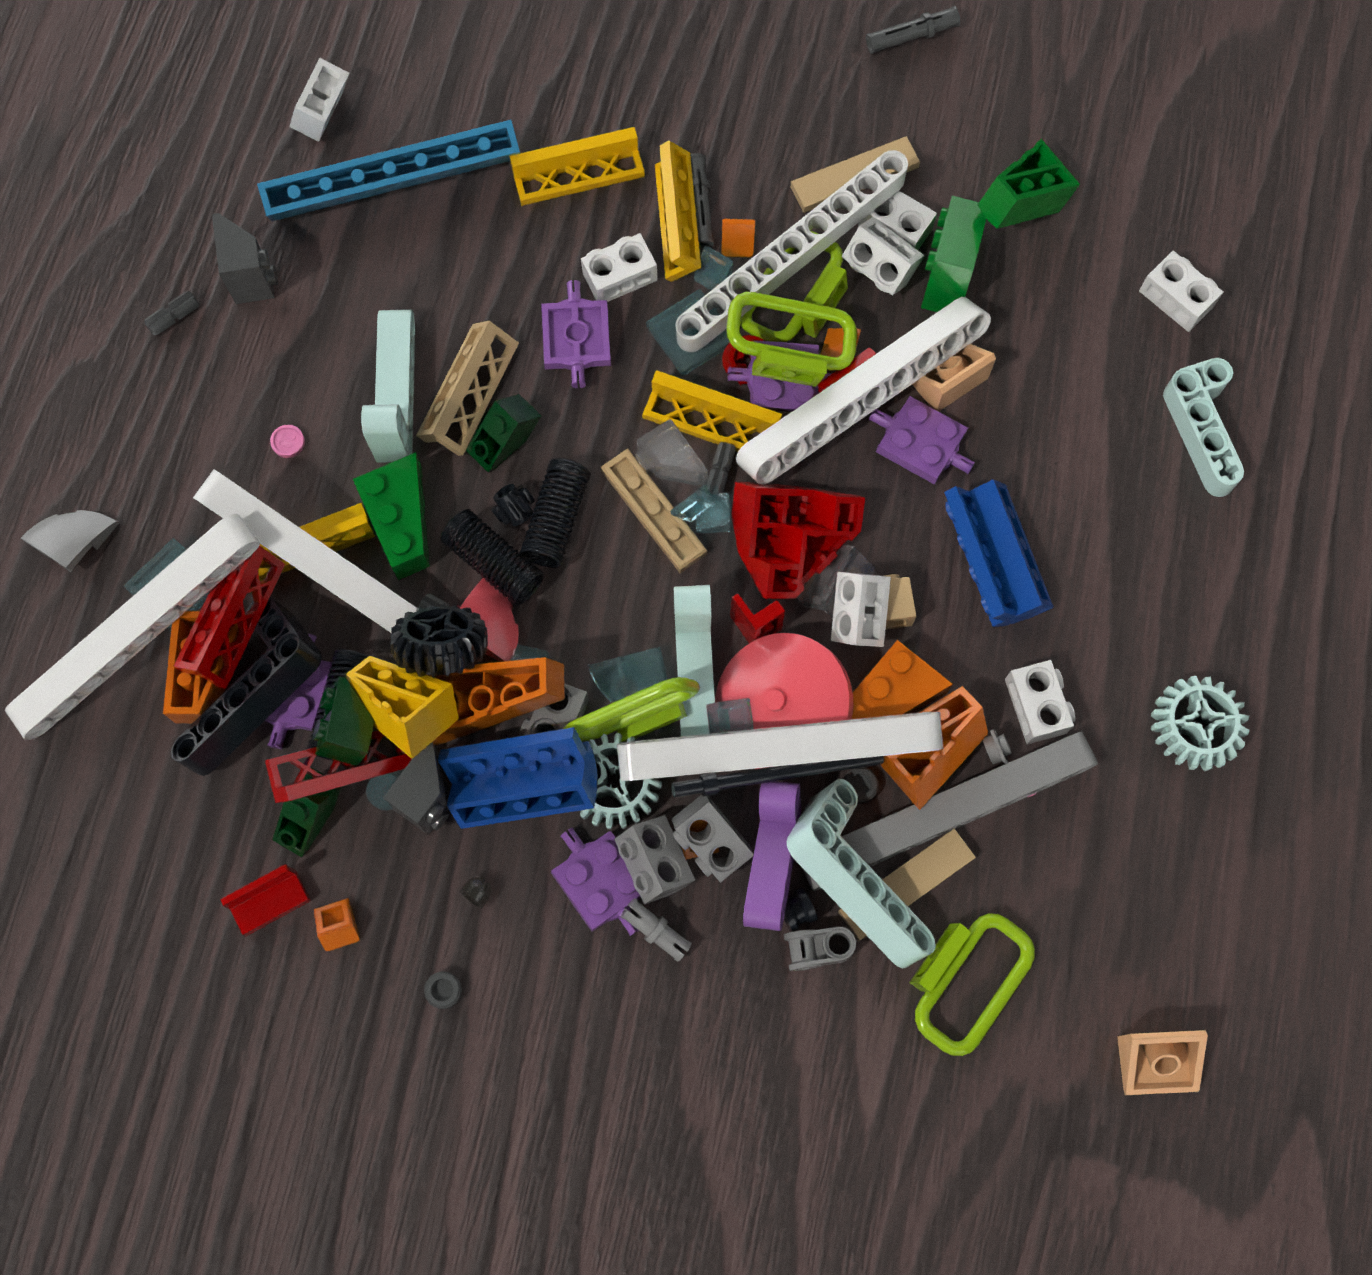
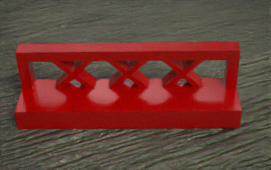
M259 545L258 549L212 588L179 653L174 667L184 673L201 676L217 687L226 689L284 569L285 563ZM263 560L271 567L266 578L260 581L258 569ZM252 592L254 603L251 609L245 612L243 600L247 593ZM237 623L239 634L234 642L229 643L228 631L231 625ZM222 655L224 665L219 676H217L210 669L215 658Z
M377 730L372 732L370 740L373 739L369 746L368 753L362 759L360 765L357 766L334 760L327 774L321 775L310 768L316 757V747L265 760L275 803H280L402 770L407 767L412 759L396 745L397 755L386 757L377 751L378 744L382 737L385 736ZM372 756L379 759L369 762ZM307 757L304 764L297 760ZM289 762L301 769L293 783L282 786L277 765ZM339 765H342L346 768L336 771ZM306 773L313 777L303 780Z

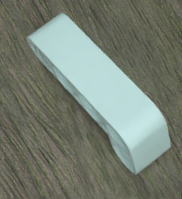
M1212 358L1176 371L1165 387L1163 396L1205 489L1213 496L1223 497L1230 494L1241 481L1244 469L1212 399L1221 394L1232 379L1233 369L1226 360ZM1208 375L1214 376L1218 382L1212 381ZM1177 385L1185 387L1188 392L1181 391ZM1191 414L1199 416L1202 422L1194 420ZM1204 443L1212 445L1215 451L1207 449Z

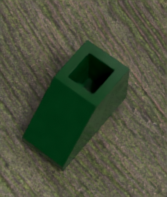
M520 394L496 400L466 451L488 473L492 472L527 441L542 416Z
M339 676L331 688H325L321 698L320 708H324L325 711L323 720H318L313 734V740L318 741L315 754L357 766L368 753L374 719L348 680Z
M311 768V769L315 770L316 772L320 773L321 775H324V774H322L321 772L317 771L316 769ZM306 773L303 780L313 777ZM341 787L284 802L272 840L302 858L333 812Z

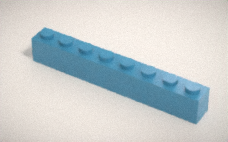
M507 120L257 183L266 216L271 221H276L510 161V156L520 154L512 121Z

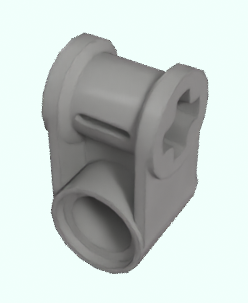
M844 927L800 930L784 934V940L789 942L792 961L789 965V971L819 968L823 965L845 962L852 957L856 948V940L853 933ZM832 937H845L849 943V950L842 955L833 953L829 948V940ZM801 942L804 946L805 958L802 957Z

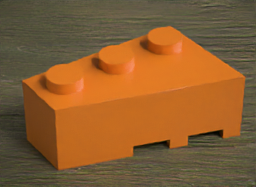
M897 640L853 691V713L851 719L917 713L921 708L945 696L953 684Z
M963 686L919 712H940L944 749L884 756V763L881 764L882 768L919 810L988 735L983 707Z

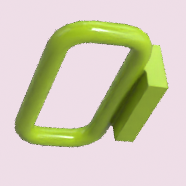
M836 242L824 250L830 254V261L803 302L835 308L848 289L847 272L841 268L843 251ZM788 248L785 252L792 254L795 248ZM767 268L763 274L770 275L775 271ZM754 306L741 317L740 324L752 336L759 337L765 341L786 343L792 340L802 327L805 334L816 338L827 320L794 314L785 329L774 331L752 320V314L757 307Z
M743 292L736 295L730 302L728 309L727 338L731 345L739 352L756 356V359L753 361L752 375L816 387L827 374V370L844 369L854 360L857 341L856 324L852 317L843 310L757 292ZM752 305L837 322L842 326L844 332L842 354L838 357H831L748 341L740 333L742 308Z
M685 677L664 680L566 724L563 729L574 727L582 742L589 741L590 739L595 740L601 738L603 734L608 735L615 731L621 734V742H627L629 737L639 738L687 717L683 702L694 697L699 692L700 685L694 679Z
M988 913L980 916L972 923L969 929L961 923H950L937 941L934 952L926 957L909 982L918 990L925 992L915 1009V1022L921 1034L940 1050L951 1056H964L971 1053L980 1044L1031 968L1035 959V948L1032 939L1021 928L1000 914ZM989 928H996L1019 946L1020 957L967 1036L961 1041H954L933 1026L929 1019L931 1009L983 933Z

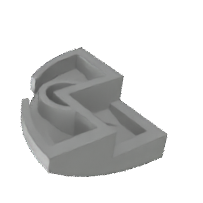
M77 510L73 513L55 514L40 521L29 529L21 539L71 572L91 547L98 550L119 523L97 512Z

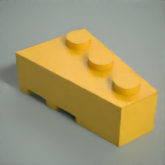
M368 656L346 674V679L374 719L373 726L411 759L417 756L459 719L451 683L428 675L419 677L417 672L407 673L405 668H400L396 664L372 656Z

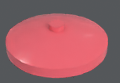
M794 633L767 635L743 647L725 667L715 694V715L719 733L851 720L853 713L852 686L840 660L819 642Z

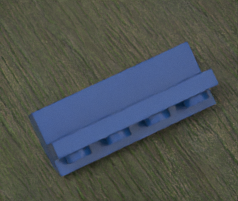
M993 479L970 491L957 486L945 491L944 493L948 501L945 504L946 511L953 521L958 534V543L965 553L971 577L977 584L982 606L989 616L992 627L1017 623L1054 608L1006 484Z
M574 727L440 750L438 762L452 783L447 807L461 829L593 809L595 806L598 779L594 753L589 741L582 742Z

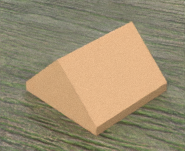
M969 344L912 385L927 404L939 412L989 378L996 357L990 351Z
M1206 1030L1138 1033L1117 1036L1125 1095L1199 1092L1208 1037Z

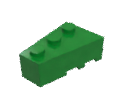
M1040 139L1017 162L1014 161L996 177L977 206L985 214L988 222L994 225L996 229L1059 213L1080 184L1046 143Z
M952 196L949 208L942 207L937 227L943 229L936 228L931 248L937 249V251L930 250L925 270L931 271L921 305L922 309L938 312L954 300L966 296L986 223L985 214L977 206L979 202Z
M416 452L353 479L390 566L398 580L430 567L424 510L425 499L422 484L423 473Z

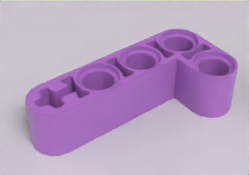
M774 781L761 783L760 823L745 899L743 925L744 927L781 931L794 858L787 848V838L801 816L800 784Z

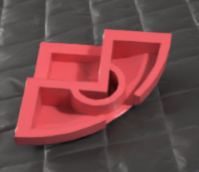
M482 578L460 606V609L471 608L472 613L480 614L481 620H484L488 635L487 653L485 654L500 662L513 661L519 639L518 624L515 623L512 612L513 605L508 601L507 597L499 593V590H495L494 586H491L489 582H486L485 578Z

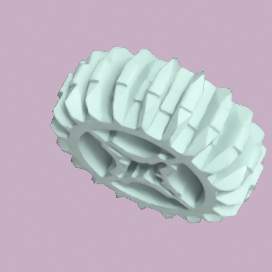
M1191 676L1187 683L1183 679L1177 680L1174 683V687L1168 686L1163 691L1165 697L1160 696L1156 699L1155 704L1159 709H1155L1151 713V717L1159 722L1151 726V731L1161 732L1162 735L1155 740V744L1161 745L1166 743L1168 748L1165 749L1164 756H1169L1174 752L1177 755L1175 765H1181L1187 759L1189 770L1196 769L1200 764L1203 771H1208L1212 768L1213 764L1218 768L1224 766L1226 759L1233 760L1237 757L1236 750L1244 748L1245 742L1241 738L1247 736L1250 730L1241 724L1246 723L1249 720V716L1239 714V710L1244 707L1245 702H1237L1235 704L1232 698L1235 697L1236 691L1231 690L1226 694L1223 691L1224 682H1219L1213 687L1211 676L1205 677L1201 683L1197 676ZM1188 699L1187 716L1175 720V710L1179 701ZM1208 703L1214 706L1218 710V712L1213 711L1209 707ZM1200 723H1204V725H1205V724H1208V725L1203 728L1202 724H1200ZM1224 727V737L1221 744L1216 748H1212L1213 731ZM1180 734L1188 736L1193 745L1188 743Z
M620 733L615 734L614 743H609L608 737L605 734L601 736L602 745L597 746L593 739H590L589 743L592 747L595 761L601 771L597 784L596 798L601 799L606 796H612L619 801L622 807L608 808L595 803L593 809L581 810L580 813L583 819L588 818L594 813L592 819L594 826H598L602 818H606V828L609 830L613 828V819H619L622 829L627 828L625 817L631 816L634 823H639L640 817L637 813L639 809L644 814L649 815L651 813V808L645 801L657 803L659 800L658 795L650 790L662 788L661 781L644 779L640 793L632 801L626 790L628 783L631 781L620 780L622 794H620L617 788H612V784L610 787L606 786L609 783L606 768L611 775L615 774L616 778L620 775L619 766L613 765L606 758V756L618 755L617 744L622 743ZM629 737L627 742L635 741V738Z

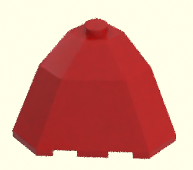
M735 482L732 521L737 549L761 596L765 599H796L804 591L803 585L815 573L820 574L838 556L836 554L837 550L847 540L852 541L861 532L865 497L801 486Z

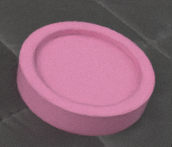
M282 425L272 433L270 444L278 456L292 458L303 450L305 438L301 430L296 426Z

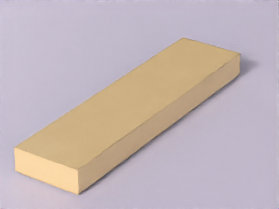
M907 136L791 181L790 187L803 213L813 210L887 151L896 150L905 155L908 161L907 172L919 168L920 160ZM893 169L885 170L889 174L898 173L896 170Z
M628 448L601 466V472L679 573L707 555V549Z
M954 828L882 880L907 906H910L976 857ZM842 909L838 911L858 941L867 936Z

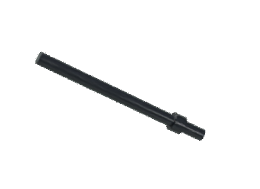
M884 756L776 766L716 776L715 773L701 774L699 779L672 783L671 789L674 798L699 793L704 797L716 795L719 793V790L879 765L884 763Z

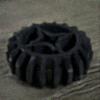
M445 603L441 606L430 604V607L424 609L417 607L416 612H406L404 618L397 619L396 625L391 627L390 647L394 660L397 661L398 667L405 668L406 672L410 674L417 672L419 677L425 675H432L433 678L437 675L449 677V674L455 672L462 674L464 668L472 669L475 663L483 661V655L487 653L488 635L484 620H481L480 614L472 613L471 608L460 609L458 604L452 607L446 606Z

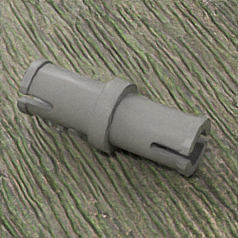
M637 899L631 900L628 906L637 912L639 916L636 917L625 908L620 917L645 935L644 940L649 944L654 942L671 955L674 960L680 961L684 954L673 946L674 943L686 952H688L692 943L668 926V920L663 916L658 918L640 904Z

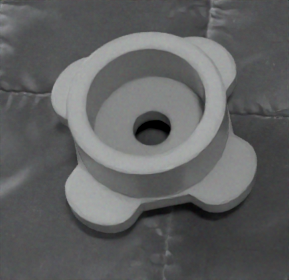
M994 729L990 730L991 735L985 737L983 743L992 764L994 765L1002 761L1005 764L1009 763L1006 756L1012 754L1005 735L998 736Z

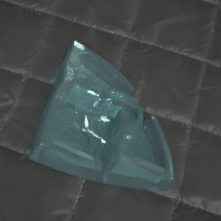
M660 647L588 665L595 684L610 702L618 701L656 683L667 680Z

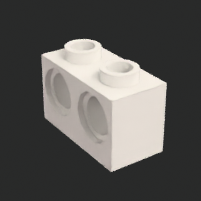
M319 58L295 106L290 127L319 142L344 92L349 72Z
M898 191L861 220L858 226L874 217L915 249L919 250L933 230L937 213ZM877 212L886 213L887 216H880ZM904 228H911L915 232H907Z
M873 217L859 225L841 257L849 262L853 270L863 273L874 281L878 289L893 296L906 287L925 255ZM865 244L871 248L872 255L866 250ZM891 263L897 268L898 274L892 270Z
M641 233L632 237H622L615 244L604 249H594L581 258L583 276L596 301L607 300L609 302L657 281V264ZM631 258H636L639 260L636 263L627 262V260ZM600 271L610 272L608 275L605 276L597 275V273Z
M1174 251L1147 275L1139 292L1188 332L1214 308L1223 294V291L1218 288L1212 279L1202 275L1193 267L1188 259L1179 256ZM1165 276L1173 278L1175 282L1168 280ZM1191 297L1197 298L1201 303L1195 302Z
M837 572L831 641L856 646L884 647L891 577Z
M1051 660L1010 671L1005 678V682L1026 744L1067 734L1074 727L1075 712L1073 706L1069 701H1065L1061 690L1064 688L1061 672L1059 669H1054ZM1035 678L1040 680L1044 685V691L1037 692L1033 690L1029 685V679ZM1048 711L1052 713L1055 717V725L1044 723L1040 717V712Z

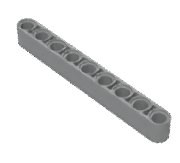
M1081 731L932 796L920 810L915 805H912L846 834L842 838L871 867L946 834L954 828L957 829L1096 766L1098 761ZM802 868L811 890L817 891L822 889Z

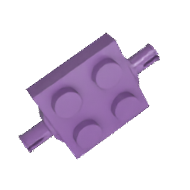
M570 280L566 284L568 299L558 303L541 304L545 370L563 368L571 370V386L578 388L577 377L579 376L580 388L586 386L584 369L597 366H611L607 300L589 301L581 298V283L574 280L575 292H573L572 280Z
M753 341L819 354V345ZM751 355L748 368H728L727 374H730L727 376L728 381L747 382L750 391V403L772 411L792 412L819 392L818 386L814 387L752 375L753 361L756 359V356ZM827 373L821 381H823L825 378H827V377L830 376L831 374H828V373Z
M909 396L902 409L893 417L879 409H875L869 417L870 421L886 429L876 453L932 484L936 483L941 473L949 468L950 465L969 474L975 464V461L958 453L959 444L965 436L968 427Z
M308 634L312 641L315 643L317 637L312 634ZM321 660L317 670L265 720L274 726L269 743L267 744L269 747L282 749L287 730L304 729L312 731L315 727L313 723L317 721L315 717L319 715L317 711L320 709V699L325 690L324 687L327 685L325 681L329 679L327 675L330 673L329 669L332 667V662Z
M573 827L568 829V834L565 831L560 837L563 838L572 853L565 862L551 870V874L591 932L606 922L617 919L621 921L630 936L635 934L636 931L638 932V929H634V926L620 917L625 908L631 912L632 908L628 906L631 900L634 898L639 900L641 897L634 887L633 879L624 860L619 854L614 834L610 830L594 842L583 844Z

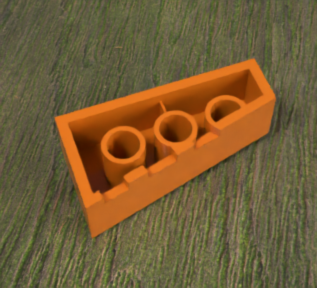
M543 657L475 664L472 669L464 668L462 674L455 672L449 674V677L437 675L435 678L452 684L459 719L432 743L438 746L564 700V664Z

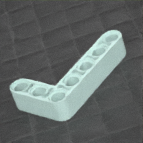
M413 310L378 311L375 405H363L361 411L363 435L377 463L394 462L412 454L415 318Z
M710 585L674 587V614L678 677L694 679L700 685L699 692L694 697L683 702L687 717L680 719L681 736L717 733L711 646Z
M837 779L810 799L787 838V848L797 863L897 967L907 968L934 952L936 947L935 939L928 927L840 836L857 806L858 795L854 787L847 780Z

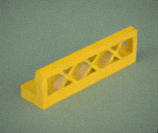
M635 127L510 156L521 206L645 177L638 151V137ZM633 157L634 169L623 171L615 167L620 159ZM597 165L605 169L600 177L592 178L584 174L590 166ZM566 172L574 176L570 184L560 185L554 182L556 176ZM537 180L543 184L539 191L525 194L522 182Z
M669 140L660 145L661 161L655 164L665 279L673 282L700 269L701 259L690 152Z
M657 370L651 381V395L642 414L643 419L717 445L720 442L733 444L737 452L748 442L746 436L755 432L762 433L782 419L781 413ZM658 398L672 402L675 411L662 415L653 412ZM694 410L701 412L706 422L697 426L687 424L684 414ZM725 421L734 424L738 433L724 437L718 434L715 425Z
M362 503L300 526L302 530L335 552L375 537ZM260 544L262 548H264L266 551H268L273 556L278 558L280 561L285 563L282 573L295 568L294 566L286 562L284 559H282L281 557H279L278 555L264 547L262 544ZM263 560L258 569L260 581L266 578L271 567Z

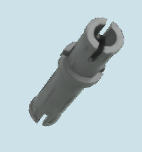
M952 6L932 14L925 12L920 15V18L867 33L865 37L867 48L870 54H874L875 52L925 37L929 39L934 37L935 33L959 27L960 15L956 6Z
M701 153L690 154L699 249L704 251L713 248L714 245L708 194L711 191V182L707 180L706 156Z

